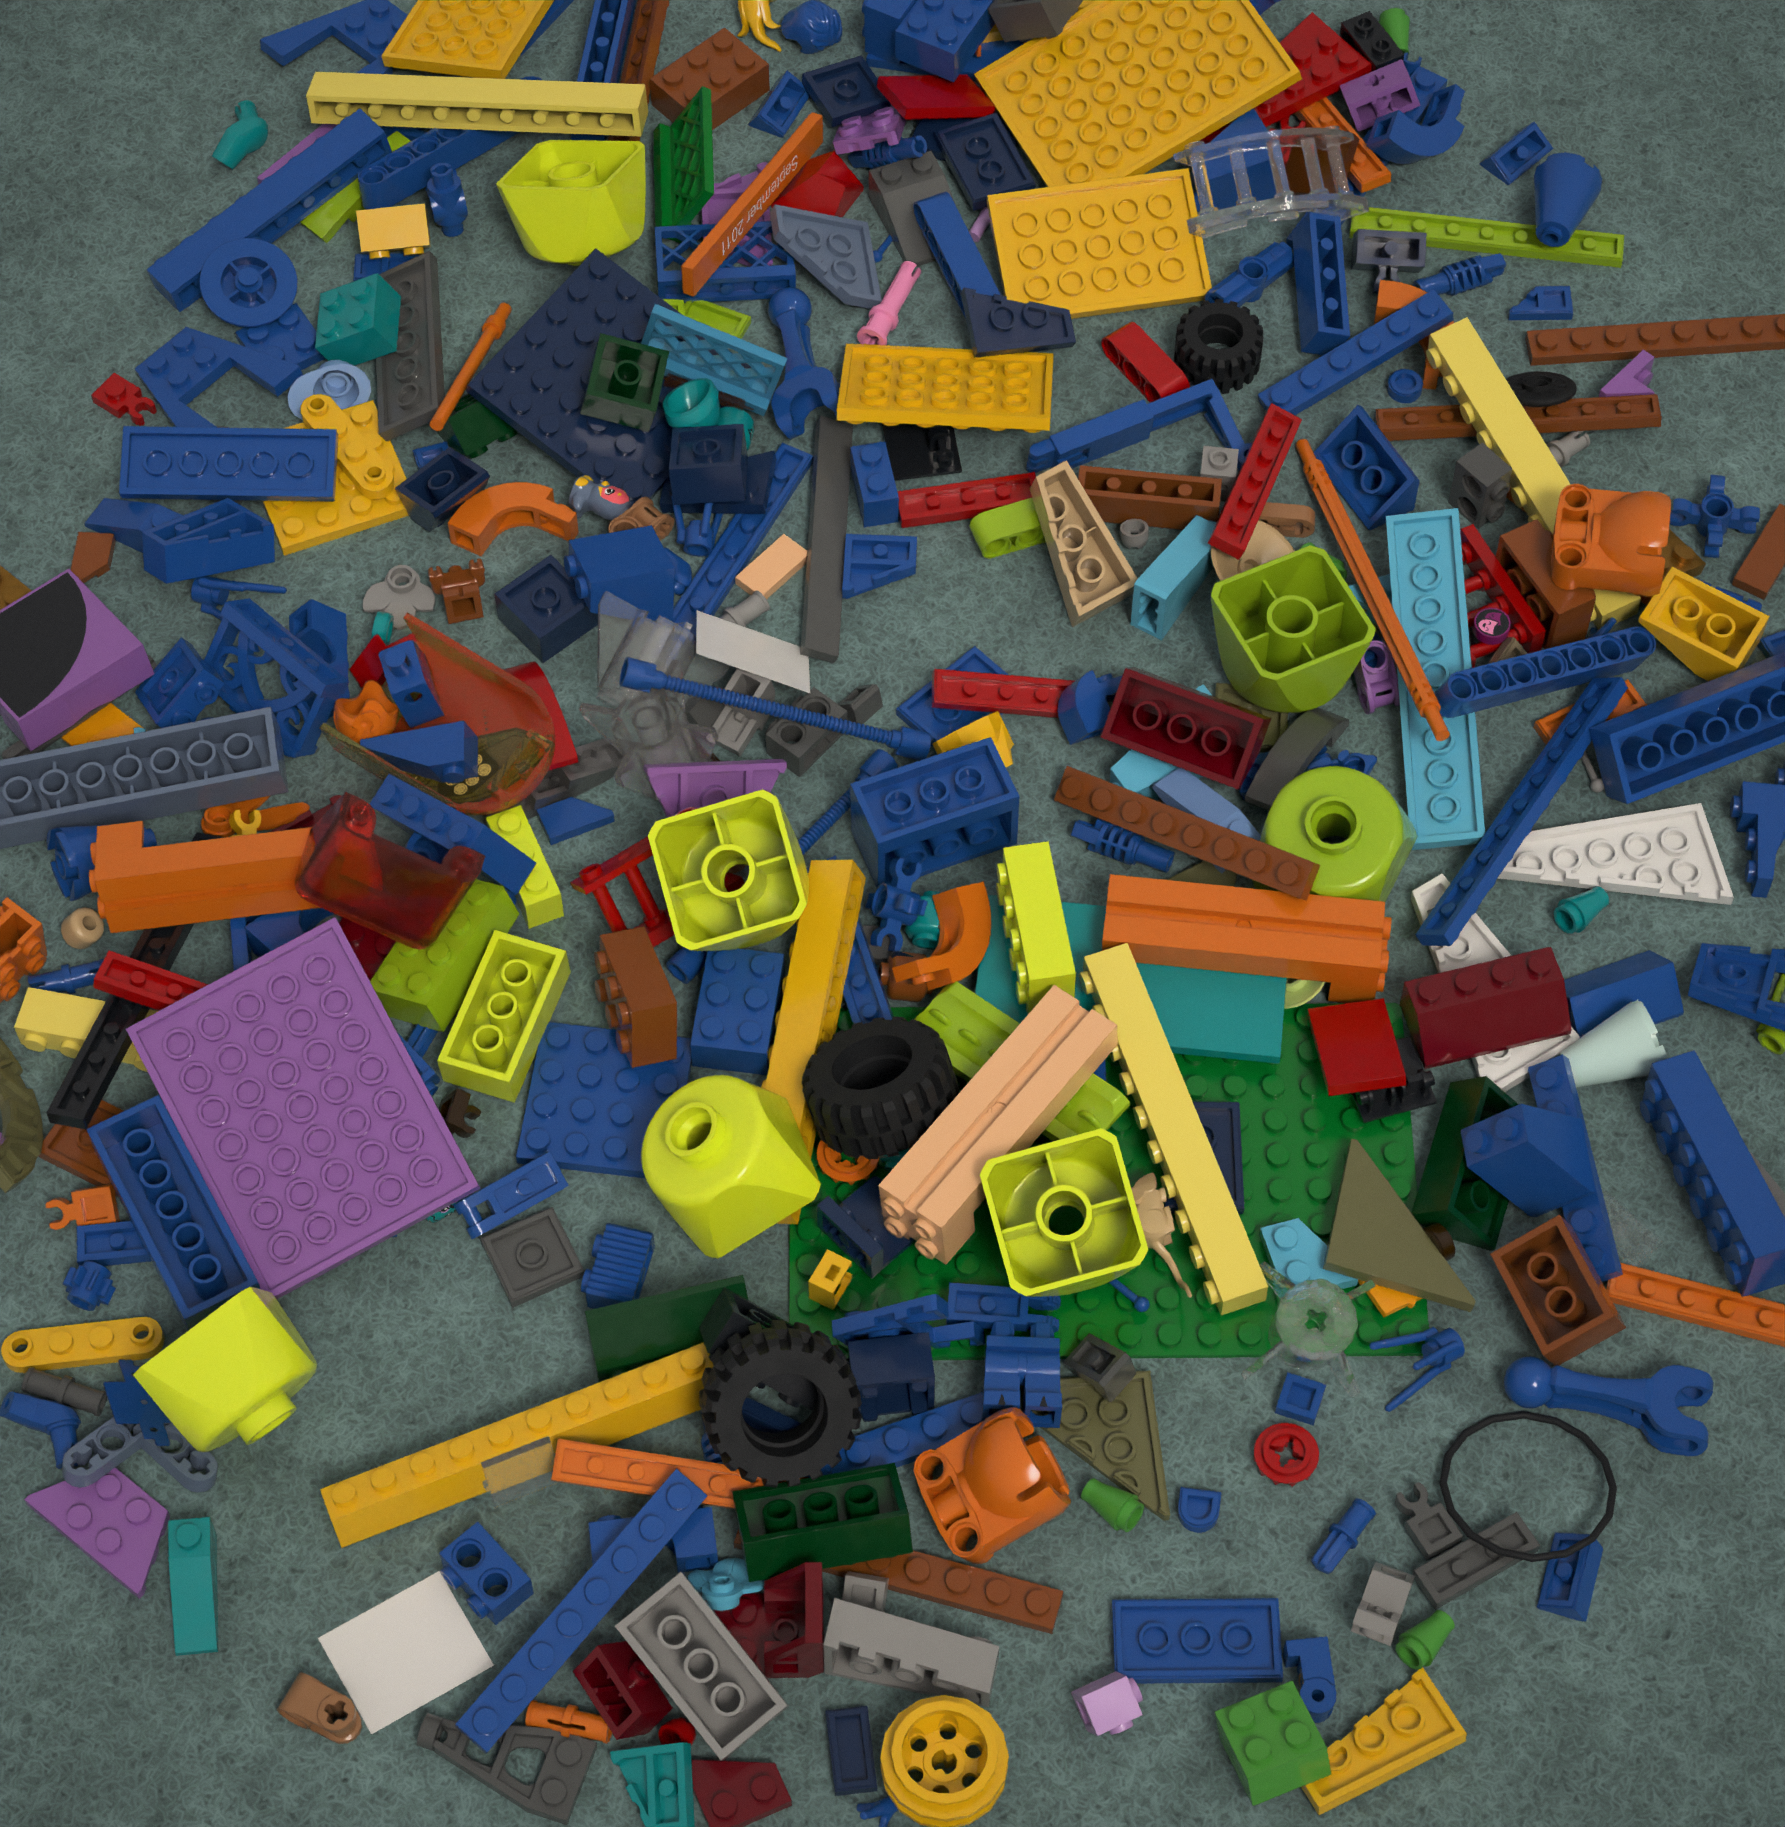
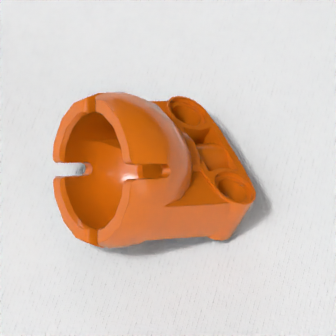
M1581 484L1566 486L1560 494L1553 532L1551 576L1554 584L1565 590H1574L1579 587L1620 591L1644 597L1660 594L1665 567V558L1661 555V547H1665L1668 543L1671 512L1670 497L1653 491L1631 493L1589 489Z
M1012 1407L999 1410L937 1449H929L922 1452L914 1463L913 1470L921 1495L940 1534L953 1554L973 1564L988 1562L995 1552L1061 1515L1071 1504V1499L1068 1496L1070 1492L1068 1483L1045 1439L1037 1435L1024 1442L1023 1437L1033 1434L1034 1425L1019 1408ZM943 1463V1473L938 1479L933 1480L934 1468L938 1464ZM977 1533L978 1542L975 1548L967 1552L966 1544L969 1537Z

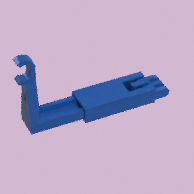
M1210 379L1149 404L1143 399L1053 434L1048 439L1031 445L1026 469L1030 473H1037L1050 467L1053 468L1066 460L1071 468H1075L1149 438L1150 432L1203 411L1207 412L1204 417L1224 447L1239 449L1237 463L1239 471L1252 443H1244L1213 379Z

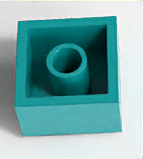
M378 273L320 293L315 349L328 361L342 360L354 366L397 351L401 296Z

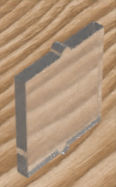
M549 1436L481 1462L486 1479L483 1481V1486L486 1491H489L495 1508L559 1483L551 1481L555 1453Z

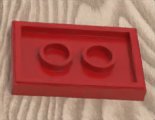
M959 74L954 82L937 75L878 77L876 87L905 120L980 118L993 114L995 110V105L967 74Z
M1384 998L1308 1009V1020L1328 1096L1406 1086V1073Z

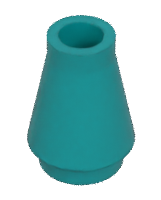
M1595 886L1591 890L1560 900L1557 908L1554 910L1556 924L1562 931L1568 934L1582 932L1597 914L1609 904V896L1603 888Z

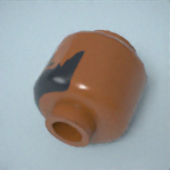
M893 951L886 963L880 962L878 973L882 985H884L886 996L889 999L920 1002L926 994L931 995L933 989L928 991L926 983L913 986L911 979L896 983L892 970L893 967L927 958L926 955Z

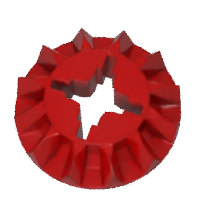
M1292 1423L1274 1424L1266 1428L1256 1440L1254 1462H1256L1261 1476H1267L1275 1485L1283 1483L1293 1487L1298 1482L1308 1480L1318 1465L1319 1448L1317 1442L1301 1426ZM1289 1442H1291L1292 1456L1297 1458V1460L1289 1459L1287 1464L1281 1467L1280 1455L1275 1452H1283L1285 1447H1288Z

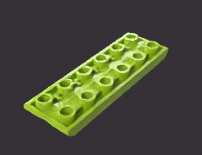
M957 981L946 985L927 1008L914 1019L931 1027L939 1034L946 1045L955 1075L967 1083L1020 1024ZM1093 1073L1041 1134L1052 1141H1057L1100 1128L1107 1131L1130 1106V1101L1121 1091Z

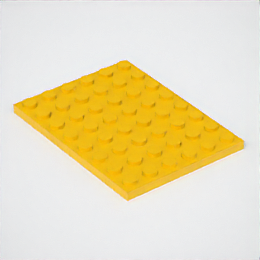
M1096 0L1072 15L1058 36L1050 39L1045 37L1033 38L974 73L978 84L995 105L996 111L1046 187L1145 174L1302 80L1299 69L1249 0Z

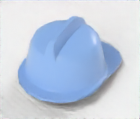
M330 360L323 363L317 370L308 372L295 380L288 392V406L293 414L302 420L301 405L303 401L312 395L323 394L331 397L340 409L343 410L367 402L371 393V385L365 372L357 366L342 360Z

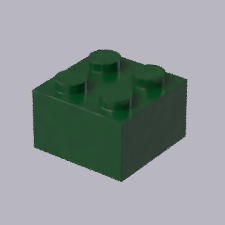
M600 333L593 354L580 414L649 432L657 410L669 351Z

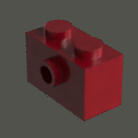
M627 1641L598 1645L573 1670V1673L616 1740L649 1733L673 1709L654 1680L653 1674Z

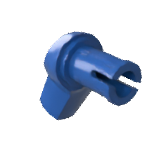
M11 1391L5 1396L0 1408V1416L29 1429L51 1436L56 1468L61 1469L64 1454L78 1443L76 1429H78L81 1420L76 1411L56 1401Z

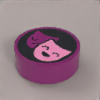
M1497 608L1482 609L1475 616L1473 633L1479 641L1485 644L1495 645L1502 643L1509 635L1510 618L1504 611Z

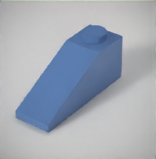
M1179 767L1152 786L1164 804L1260 841L1261 835L1239 808L1187 770ZM1214 865V867L1221 874L1227 870L1217 865Z

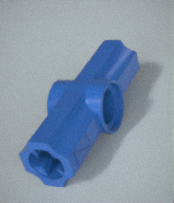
M1274 242L1258 255L1243 258L1235 272L1206 293L1205 301L1208 300L1210 303H1215V299H1223V303L1229 304L1230 301L1238 303L1237 307H1240L1246 302L1259 300L1267 286L1294 267L1292 248L1285 242Z

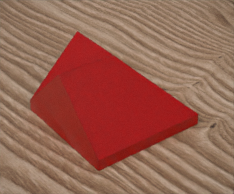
M832 151L809 159L774 200L771 208L776 204L843 217L863 192L864 186L839 155Z

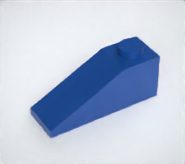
M104 498L84 524L85 527L98 533L114 534L116 541L143 553V531L183 515L159 504Z
M465 721L360 740V747L374 763L442 783H460L464 779L478 777V737Z

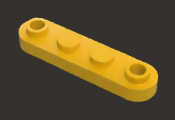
M315 394L306 398L301 405V415L305 426L308 429H336L338 432L337 464L365 497L369 499L387 497L393 491L395 485L391 468L331 397Z
M136 1317L16 1331L4 1340L1 1347V1355L10 1370L17 1373H26L30 1367L39 1371L116 1363L119 1360L127 1359L132 1361L149 1359L161 1351L165 1338L162 1328L156 1320L150 1317ZM139 1332H149V1334L143 1339L136 1338V1335ZM27 1345V1349L25 1351L20 1353L15 1352V1349L18 1346Z

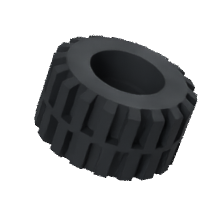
M1215 299V303H1210L1207 300L1201 302V307L1194 305L1189 308L1188 314L1184 313L1182 315L1180 324L1177 325L1174 362L1184 372L1189 383L1193 381L1194 386L1213 379L1221 393L1226 394L1229 393L1232 387L1238 391L1243 388V383L1250 384L1253 381L1254 375H1257L1260 368L1264 337L1263 327L1259 325V319L1256 315H1250V309L1245 306L1242 308L1237 307V302L1230 301L1228 304L1223 303V299ZM1212 343L1225 344L1231 348L1215 349L1207 345Z

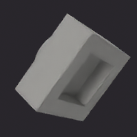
M848 1571L845 1575L842 1600L885 1612L889 1578Z

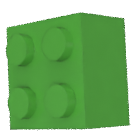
M1293 1680L1215 1711L1221 1743L1252 1806L1331 1775L1327 1746Z

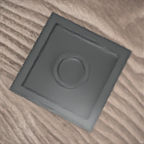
M553 1207L480 1238L486 1255L512 1308L580 1279L584 1275V1269Z

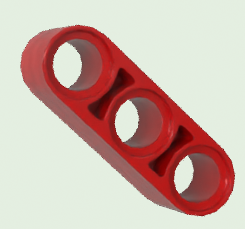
M1129 322L1102 338L1101 346L1106 357L1150 403L1190 387L1184 372L1135 322Z

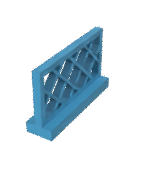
M657 304L653 307L641 342L644 345L669 351L664 376L667 377L668 373H670L671 375H676V377H681L680 379H688V381L700 378L712 380L718 391L733 395V397L737 396L738 399H745V404L743 402V405L754 409L747 410L764 416L787 361V358ZM662 321L667 322L672 326H665ZM695 335H699L705 338V340H699ZM675 336H682L685 341L680 342ZM728 348L733 349L738 353H731L728 350ZM714 349L719 355H712L708 350ZM761 362L767 363L771 367H764ZM741 363H748L751 368L746 369Z

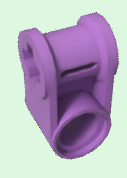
M1371 641L1367 650L1370 649L1376 653L1377 665L1374 668L1369 667L1363 655L1354 670L1359 701L1366 714L1373 713L1375 708L1390 704L1400 706L1398 677L1390 651L1385 643ZM1378 692H1386L1385 695L1376 696Z

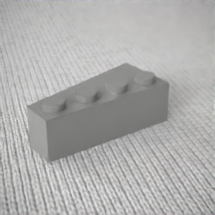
M834 1598L823 1644L825 1674L931 1696L947 1695L964 1698L976 1705L989 1707L999 1660V1646L992 1644L988 1639L977 1636H963Z

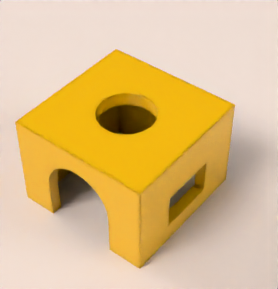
M827 1249L808 1281L809 1299L834 1310L852 1280V1274L847 1272L849 1267H852V1261ZM838 1285H841L834 1296V1292L837 1289Z

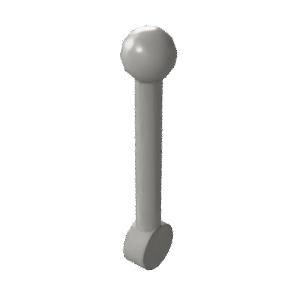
M1584 751L1581 760L1591 780L1590 789L1595 793L1602 792L1604 789L1603 781L1598 779L1586 751Z

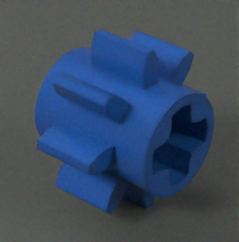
M85 1261L83 1265H79L78 1269L70 1267L62 1283L67 1286L65 1290L69 1293L67 1300L76 1307L87 1311L95 1310L96 1306H99L100 1303L108 1305L116 1289L112 1286L111 1272L106 1267L91 1261Z

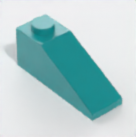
M210 1517L168 1520V1561L175 1654L179 1656L218 1652L217 1534Z

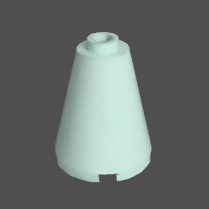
M1638 1000L1630 1002L1559 1052L1560 1055L1563 1054L1569 1058L1576 1088L1649 1076L1652 1063L1668 1059L1664 1046H1659L1656 1037L1658 1031L1644 1004Z

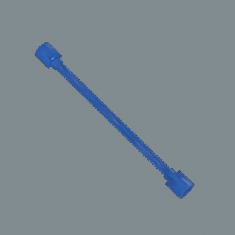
M626 657L622 665L619 685L622 687L650 693L651 688L657 690L664 688L665 690L678 691V693L689 696L692 694L693 697L710 699V701L715 702L719 701L721 704L733 705V707L737 706L742 709L746 708V710L757 713L769 714V716L773 715L774 717L778 716V718L796 721L797 723L800 722L801 724L805 723V725L809 724V726H818V728L836 731L837 733L840 732L841 734L845 733V735L869 741L872 740L881 744L885 743L887 747L895 749V755L918 761L926 759L930 750L931 734L928 732L901 726L900 731L893 729L887 731L851 722L850 720H843L842 718L829 717V715L811 712L810 710L807 711L806 709L802 710V708L789 707V705L771 702L770 700L766 701V699L753 698V696L735 693L734 691L730 692V690L712 688L710 685L694 683V681L680 680L679 677L676 678L675 676L671 678L670 675L667 676L664 672L656 670V664Z
M877 749L859 768L860 773L855 782L898 768V765L890 754L884 750ZM850 788L800 837L798 843L803 855L851 808ZM682 947L666 962L667 969L682 983L688 984L705 966L707 951H691Z

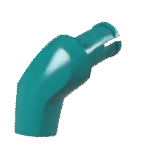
M249 100L239 102L240 109L237 106L235 107V114L239 121L226 129L212 154V157L232 170L247 154L261 148L268 137V124L264 119L258 117L255 104Z

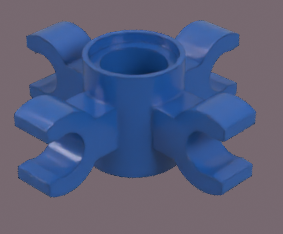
M1710 475V485H1707L1706 496L1701 504H1693L1686 499L1677 498L1673 500V510L1670 512L1671 525L1685 526L1687 524H1696L1697 531L1705 537L1704 557L1719 558V547H1722L1723 535H1725L1728 528L1737 529L1746 534H1754L1756 532V522H1759L1760 508L1754 506H1746L1740 509L1734 508L1732 500L1724 494L1725 476Z
M894 857L890 863L891 885L886 883L880 884L875 893L868 894L865 906L866 909H871L874 916L882 918L880 927L876 928L871 935V945L881 947L884 936L888 935L890 938L888 951L892 952L900 951L902 947L901 925L911 926L918 916H924L928 903L926 900H921L918 893L911 892L912 883L921 875L922 865L911 863L909 872L905 875L902 871L904 858Z

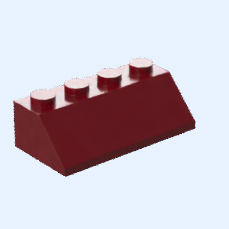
M1126 667L1100 738L1235 789H1240L1260 752L1272 718L1139 668Z
M1551 946L1405 981L1399 1004L1424 1069L1568 1035L1572 1031L1564 978Z

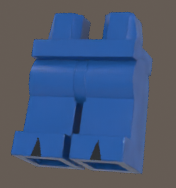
M1010 1321L993 1322L991 1334L987 1335L981 1422L994 1414L991 1409H1007L1012 1407L1020 1409V1386H1023V1413L1032 1421L1034 1427L1060 1428L1062 1413L1060 1338L1054 1337L1052 1324H1032L1030 1326V1337L1014 1336V1324ZM1031 1410L1051 1411V1413L1046 1416H1038Z

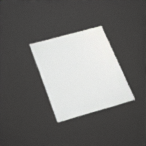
M697 610L696 654L810 693L809 656L800 654V646Z
M440 1571L318 1638L371 1734L494 1666Z

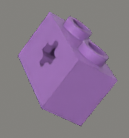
M1402 59L1339 85L1357 132L1374 126L1375 120L1378 117L1397 110L1405 113L1420 106Z

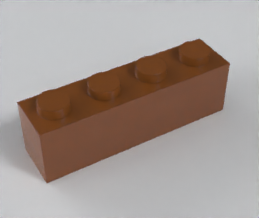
M1080 465L1078 480L1104 522L1122 524L1128 519H1141L1149 527L1183 530L1196 515L1208 521L1217 522L1222 479Z

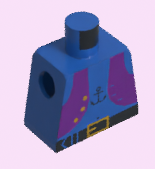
M408 640L379 652V658L390 694L410 728L445 715L428 659L414 640ZM419 692L422 696L414 701L410 693Z

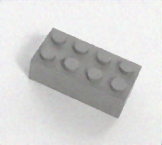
M682 1572L677 1574L615 1625L616 1629L721 1761L727 1759L789 1707L787 1702Z

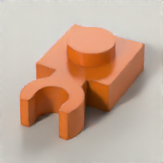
M112 1184L74 1190L71 1192L73 1202L57 1197L45 1204L46 1208L58 1207L63 1212L62 1220L52 1221L49 1224L50 1229H62L72 1220H76L77 1226L120 1222Z

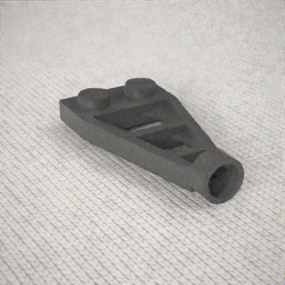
M427 1713L418 1733L417 1746L434 1751L526 1812L568 1825L597 1749V1742L571 1734L569 1738L561 1736V1732L550 1728L511 1725L498 1740L501 1747L494 1765L488 1767L470 1759L466 1755L470 1739L454 1726L458 1721L448 1720ZM443 1731L447 1732V1739L441 1743L439 1741ZM517 1748L539 1749L546 1756L538 1779L532 1785H524L506 1772L505 1765L508 1757Z

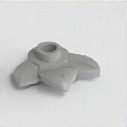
M397 565L391 568L385 580L372 585L363 599L364 612L373 613L381 611L391 613L394 616L393 629L402 630L411 625L417 611L431 612L435 606V595L432 589L422 584L418 573L407 565ZM402 582H406V583H407L406 585H398L399 583H402Z

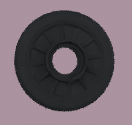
M1525 372L1506 379L1522 406L1546 407L1558 405L1570 400L1577 391V386L1572 379L1558 373Z

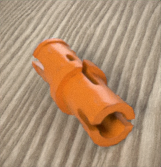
M532 1700L529 1703L525 1719V1725L528 1727L550 1728L561 1732V1736L568 1738L571 1734L601 1741L606 1744L610 1742L612 1732L599 1714L579 1711V1707L568 1704L565 1708L537 1702V1700Z

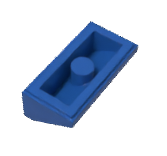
M787 70L775 82L748 125L783 138L810 97L802 82Z
M1532 122L1518 131L1479 164L1502 182L1510 185L1554 148L1537 124Z
M1555 1533L1550 1552L1565 1550L1590 1536V1534ZM1597 1539L1592 1544L1566 1558L1548 1560L1537 1604L1538 1609L1586 1622L1603 1552V1547Z

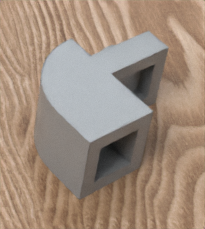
M739 668L736 669L724 688L726 691L753 696V698L757 697L762 700L766 699V701L770 700L771 702L775 700V688L770 679ZM727 704L707 737L714 744L741 757L757 729L762 731L769 714L765 715L764 713L761 714L760 712L757 713L746 710V708L742 709Z
M1375 1562L1362 1600L1357 1608L1351 1632L1391 1646L1415 1576Z

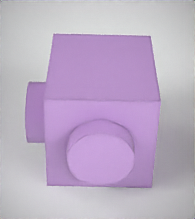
M1117 1671L1071 1692L1086 1730L1096 1736L1108 1731L1111 1735L1123 1732L1133 1726V1719L1143 1715L1138 1704L1143 1701L1137 1683L1133 1678L1128 1679L1126 1675Z

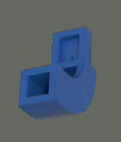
M1457 84L1433 92L1421 125L1412 121L1399 110L1376 118L1366 146L1380 157L1398 164L1416 163L1447 151L1456 143L1465 127L1456 120L1461 110V102L1465 91Z

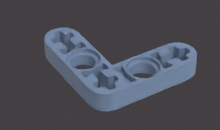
M146 1400L140 1401L142 1404H148ZM112 1417L64 1454L62 1474L64 1480L71 1486L87 1487L142 1448L184 1488L198 1493L205 1492L213 1487L217 1479L218 1464L210 1452L197 1451L173 1423H164L168 1438L180 1442L182 1448L177 1452L169 1453L162 1450L160 1446H157L154 1439H144L139 1424H116L114 1417ZM150 1428V1431L157 1432V1429ZM108 1437H117L122 1440L124 1445L117 1450H108L102 1446L101 1442ZM89 1462V1467L87 1470H85L83 1467H79L76 1470L74 1469L75 1463H77L80 1466H83ZM192 1467L197 1471L205 1468L206 1474L203 1475L201 1472H197L193 1475L191 1473Z

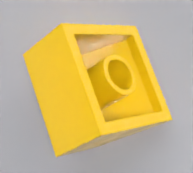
M425 203L356 211L361 253L369 254L370 260L390 258V252L403 251L404 256L424 254V248H431L428 212Z

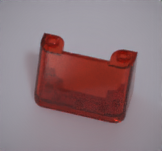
M345 792L310 829L295 876L294 885L297 893L309 903L406 946L418 950L426 949L438 939L481 872L485 855L468 847L455 846L445 854L442 864L432 861L373 834L376 825L374 809L363 799Z

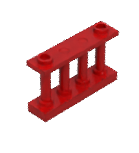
M1474 524L1462 528L1463 565H1468L1474 576L1465 579L1466 594L1476 590L1485 591L1492 601L1490 604L1467 613L1468 627L1473 626L1476 614L1482 609L1497 608L1504 611L1510 618L1511 626L1507 638L1514 637L1523 646L1527 654L1540 651L1546 633L1545 628ZM1478 642L1471 645L1472 668L1475 667L1476 659L1497 651L1502 643L1489 645Z
M689 807L681 810L676 815L692 811L698 808ZM647 836L602 864L595 863L585 867L579 872L580 877L571 881L570 884L573 889L583 894L593 893L612 933L628 930L631 928L626 927L605 885L624 873L645 915L643 918L644 922L635 928L645 927L654 948L675 934L668 909H658L637 864L653 856ZM730 872L726 873L725 887L728 892L736 891L745 884L742 877Z

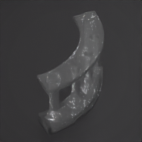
M1339 126L1292 128L1241 135L1207 144L1198 141L1185 145V150L1173 154L1176 162L1192 166L1201 209L1197 217L1187 220L1189 233L1207 238L1226 231L1246 227L1248 225L1247 219L1267 216L1268 222L1296 219L1299 217L1298 212H1315L1339 216L1341 221L1369 212L1367 198L1356 196L1353 191H1349L1340 145L1354 140L1353 133L1340 130ZM1281 147H1302L1311 192L1308 194L1294 195V192L1290 191ZM1267 148L1276 195L1272 199L1256 201V198L1252 197L1243 152ZM1316 148L1327 150L1336 193L1329 194V190L1324 188ZM1229 155L1239 200L1236 201V206L1218 210L1217 207H1214L1205 161Z

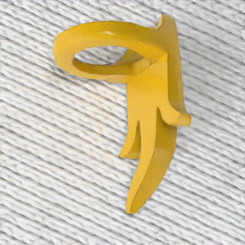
M737 0L742 29L737 37L746 36L751 27L752 33L758 41L781 52L779 44L766 35L764 24L770 29L781 27V25L776 24L772 20L769 3L777 0Z

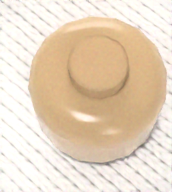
M83 907L76 909L61 924L63 939L68 945L76 949L90 947L104 933L103 920L91 908Z

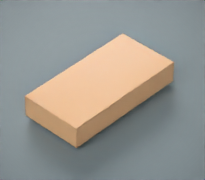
M783 534L735 577V583L749 595H752L756 590L761 592L767 600L806 564L807 550Z

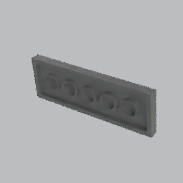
M430 251L379 274L401 296L397 351L376 358L379 435L385 441L392 440L429 423L445 397L437 258Z

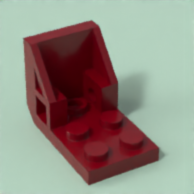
M805 1562L764 1581L763 1594H743L740 1597V1604L733 1609L713 1610L767 1678H810L824 1672L822 1562Z

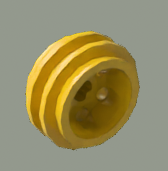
M940 1695L920 1699L898 1713L884 1735L880 1755V1769L885 1792L899 1812L923 1826L960 1827L970 1825L991 1811L1004 1791L1009 1754L1004 1733L988 1711L968 1699ZM940 1732L956 1733V1736L947 1740L941 1737ZM918 1739L924 1740L927 1744L926 1749L921 1752L914 1751L911 1748ZM976 1745L981 1755L978 1758H970L966 1754L967 1747ZM943 1763L946 1768L954 1767V1771L945 1774L942 1769L935 1770L934 1767ZM917 1769L921 1771L923 1778L921 1781L915 1782L908 1772ZM965 1777H975L976 1780L966 1788L963 1786Z

